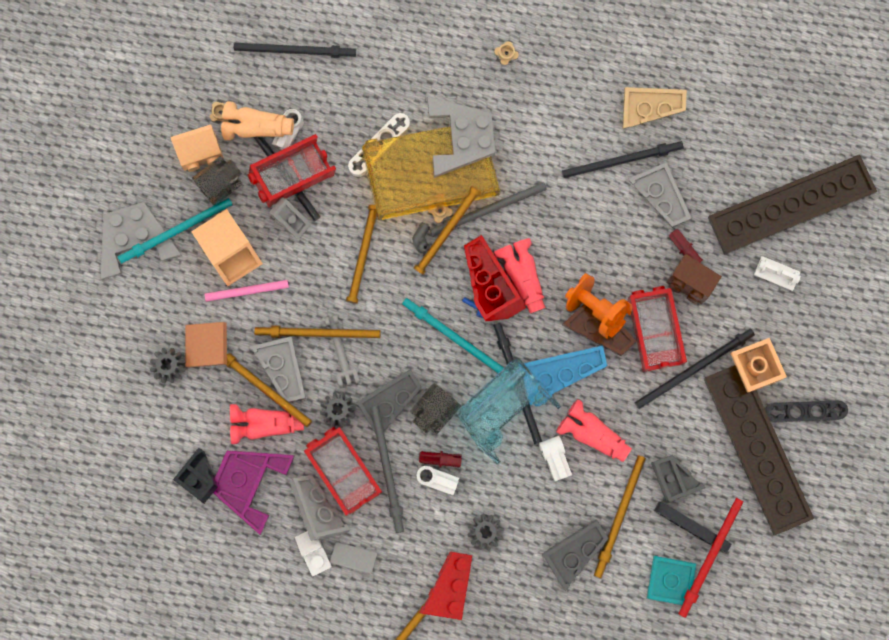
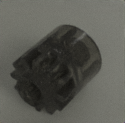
M221 156L192 177L193 181L213 206L243 185L239 179L242 173L231 159L226 162Z
M433 383L410 410V413L415 417L412 422L425 433L431 430L437 435L460 409L461 405L441 387Z

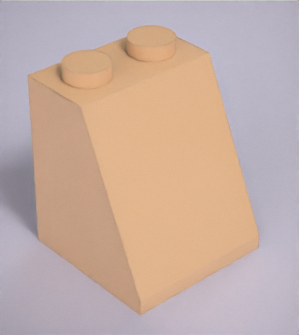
M227 209L192 231V234L227 286L263 264Z

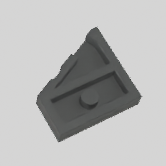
M673 455L651 462L666 503L705 489V485L702 482L699 483L691 475L692 473L686 467H683L680 461Z

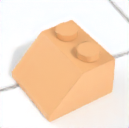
M211 125L171 137L184 171L193 172L200 169L202 165H215L221 159H224L217 135Z
M770 338L730 353L747 393L777 383L787 377Z

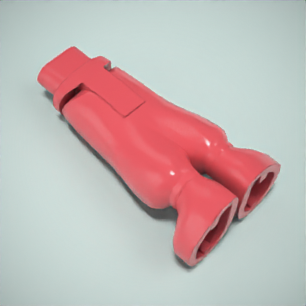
M530 238L513 244L519 256L518 261L514 256L511 245L500 248L493 253L497 259L505 260V271L531 314L544 309L545 305L542 300L544 296L538 279L535 260L528 252L532 242Z
M577 399L567 414L582 422V425L575 423L566 416L556 432L560 435L570 432L575 440L600 451L612 459L617 458L624 462L632 448L625 444L626 440L607 427L596 415L591 412H585L583 402Z
M230 404L231 424L248 423V426L231 425V444H238L243 437L254 440L304 430V425L287 411L250 408L243 412L238 405Z

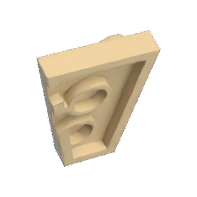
M625 87L623 129L686 111L687 90Z

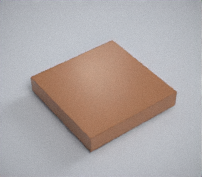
M226 322L185 325V367L227 365Z

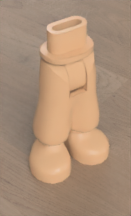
M227 101L223 108V119L241 121L238 124L222 122L221 132L223 139L226 141L233 140L236 134L241 138L283 137L284 135L293 134L294 119L286 118L285 115L259 111L249 107L238 109L236 103L232 101Z

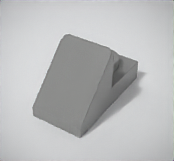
M283 197L269 212L275 218L274 221L296 239H299L311 225Z

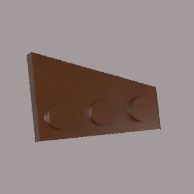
M585 304L562 324V326L598 345H603L604 348L619 356H622L637 342L624 327L612 338L608 336V339L599 334L601 321L592 315L593 310Z

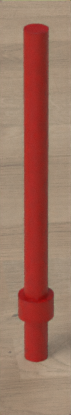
M735 498L691 589L687 590L684 596L685 601L678 613L680 616L686 618L693 603L697 602L699 598L698 593L744 501Z

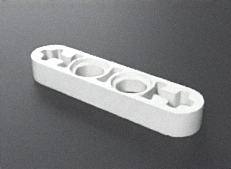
M403 113L394 115L349 161V172L353 176H363L408 131L410 127L408 116ZM404 119L405 127L399 126L396 129V132L398 133L396 135L395 132L392 130L397 126L396 120L402 121ZM382 134H391L392 140L389 143L382 142L380 139ZM371 147L378 150L377 156L373 158L366 154V151ZM363 155L364 158L370 163L367 164L366 161H364L361 165L362 170L360 171L357 169L356 171H354L353 164H360L363 161L362 157L360 156Z

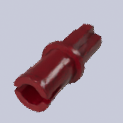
M679 229L670 233L669 238L679 249V254L682 253L683 256L687 254L700 263L703 261L692 247L693 243H689Z
M421 451L419 453V463L439 465V468L442 466L460 468L462 454L443 453V451H440V453Z

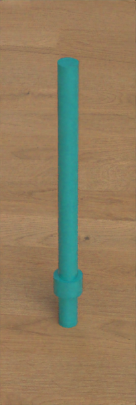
M227 198L152 239L132 246L131 250L117 257L121 264L134 257L138 258L144 255L145 251L233 204Z
M408 298L403 301L402 305L415 313L414 316L416 318L426 321L502 377L507 375L509 372L507 369L430 315L426 308L423 306L419 307Z

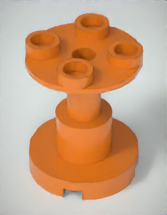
M585 273L580 278L577 286L570 288L566 293L565 298L568 299L566 310L572 312L580 307L582 303L593 310L592 315L601 321L599 334L608 339V336L612 338L625 325L624 317L626 313L630 316L633 306L625 299H621L615 304H612L605 298L599 300L590 293L594 286V277Z

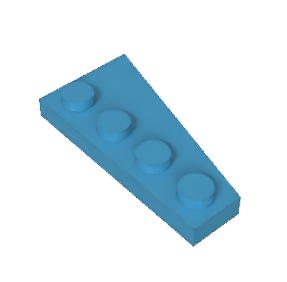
M603 345L520 364L529 405L607 367Z

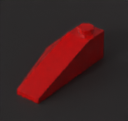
M481 235L464 245L471 277V286L474 293V302L484 320L487 322L509 319L526 309L520 295L483 236Z

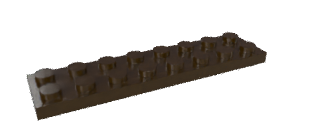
M859 154L709 215L708 219L722 251L726 255L875 194L877 190Z
M736 365L703 378L773 535H778L813 520L814 516L757 390L747 393Z

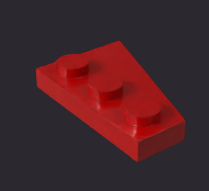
M449 552L438 574L439 577L434 587L431 588L428 594L429 597L419 613L462 620L473 555Z

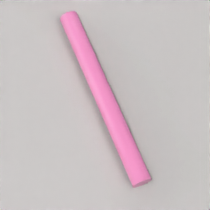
M288 280L205 293V300L208 302L289 288Z

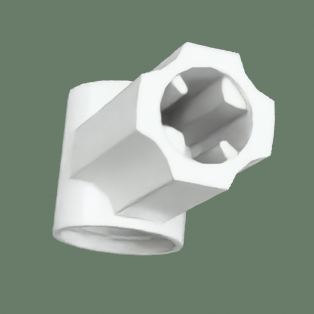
M289 109L283 114L286 118L296 116L298 121L294 124L292 135L274 138L272 145L278 149L283 150L291 146L298 131L303 127V118L299 111L295 109Z
M556 436L539 442L540 450L543 451L544 460H547L554 482L571 476L572 473L564 455L565 449L561 438Z
M423 466L416 473V479L419 484L454 495L459 480L458 477L433 469L430 466ZM422 470L431 472L432 478L429 482L421 480L420 473Z

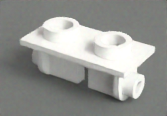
M761 256L754 273L757 277L791 291L794 290L796 283L798 284L801 277L799 276V271Z

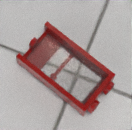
M316 134L249 166V174H247L249 181L252 185L257 186L260 200L262 203L266 202L269 208L282 197L286 199L335 175L336 167L329 166L326 151H321L317 145L318 136Z
M665 286L652 288L653 291L646 293L644 290L634 291L627 299L633 306L631 317L643 372L683 365L687 362L671 288L665 289Z
M332 427L324 433L325 437L321 440L314 439L309 442L304 452L344 514L348 516L383 492L341 428L336 429Z

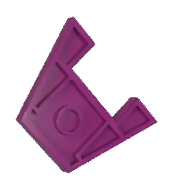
M227 450L215 476L218 488L213 494L261 535L269 515L251 508V503L266 469L270 468L287 476L295 455Z

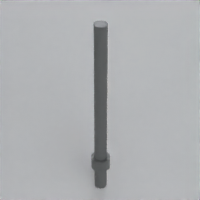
M544 182L467 213L463 215L453 230L467 222L547 190ZM450 219L445 220L441 225L429 229L432 237L440 234Z
M378 405L370 407L391 507L389 508L390 517H393L396 533L404 532L401 518L403 512L402 507L398 503Z

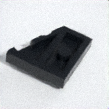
M200 447L173 479L203 504L206 503L218 488L207 456Z

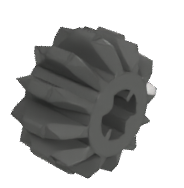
M162 348V355L155 352L154 355L157 357V360H150V363L155 365L150 368V371L156 372L154 374L156 380L161 377L162 383H166L167 379L170 383H174L173 376L181 379L182 376L178 372L186 371L184 367L180 366L185 364L186 360L180 359L182 353L177 352L175 354L174 348H170L169 352ZM166 361L170 363L171 369L169 370L165 368L164 363Z
M333 392V400L326 396L325 399L329 403H321L320 406L327 410L320 411V415H328L323 420L325 423L332 419L331 427H335L336 421H338L339 427L343 428V420L348 425L351 423L347 416L355 417V413L349 410L356 409V405H348L353 400L351 397L344 401L345 393L342 392L340 398H338L337 393ZM336 405L340 407V405H342L343 407L341 410L343 413L340 415L336 413V415H334L333 413L335 410L333 407Z
M481 514V523L475 517L473 521L477 526L475 527L471 524L468 526L469 529L475 530V533H468L467 535L468 537H476V539L472 540V545L479 541L478 549L481 550L483 543H486V550L489 551L491 549L489 542L493 546L498 547V543L494 539L503 540V537L497 535V532L504 531V528L496 529L495 526L500 523V520H496L494 524L491 523L493 515H490L488 521H486L485 515ZM484 526H488L491 536H487V539L482 538L481 527L484 529Z

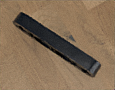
M838 400L771 403L765 408L770 421L774 423L841 420L848 414V406L843 401ZM814 405L821 408L822 414L820 417L812 415L811 408ZM836 405L843 410L842 413H839V416H837L836 412L828 413L829 417H826L827 409L836 408ZM783 406H786L785 414H779L776 418L769 414L773 407H775L776 411H783ZM792 406H797L801 410V415L798 418L791 416L790 409Z
M660 501L654 509V512L677 526L680 525V528L692 535L699 536V539L707 544L713 545L717 534ZM724 540L720 551L727 554L732 544Z

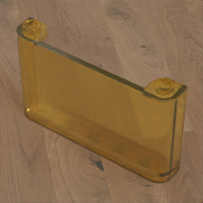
M450 126L378 141L377 139H370L362 146V155L378 221L437 209L443 206L461 204L471 191V186L482 192L480 196L477 195L475 200L500 195V188L491 156L434 178L432 157L434 155H453Z

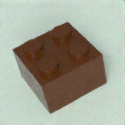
M685 254L666 283L669 284V288L676 293L682 292L687 295V299L690 302L702 305L710 297L722 276Z

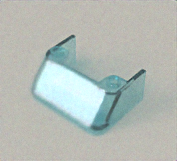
M516 359L510 362L463 405L458 413V417L477 447L496 464H499L501 461L493 450L502 442L503 434L500 429L530 402L534 406H541L549 400L557 409L562 406L536 375L520 359Z

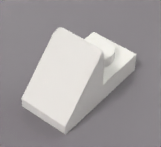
M308 532L295 537L301 556L304 557L312 577L332 567L320 539L311 541Z

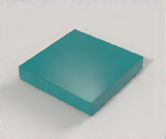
M653 556L646 599L683 605L685 601L684 596L694 583L696 563Z

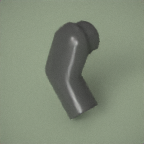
M421 222L412 237L415 249L419 253H426L430 249V245L425 238L430 226Z

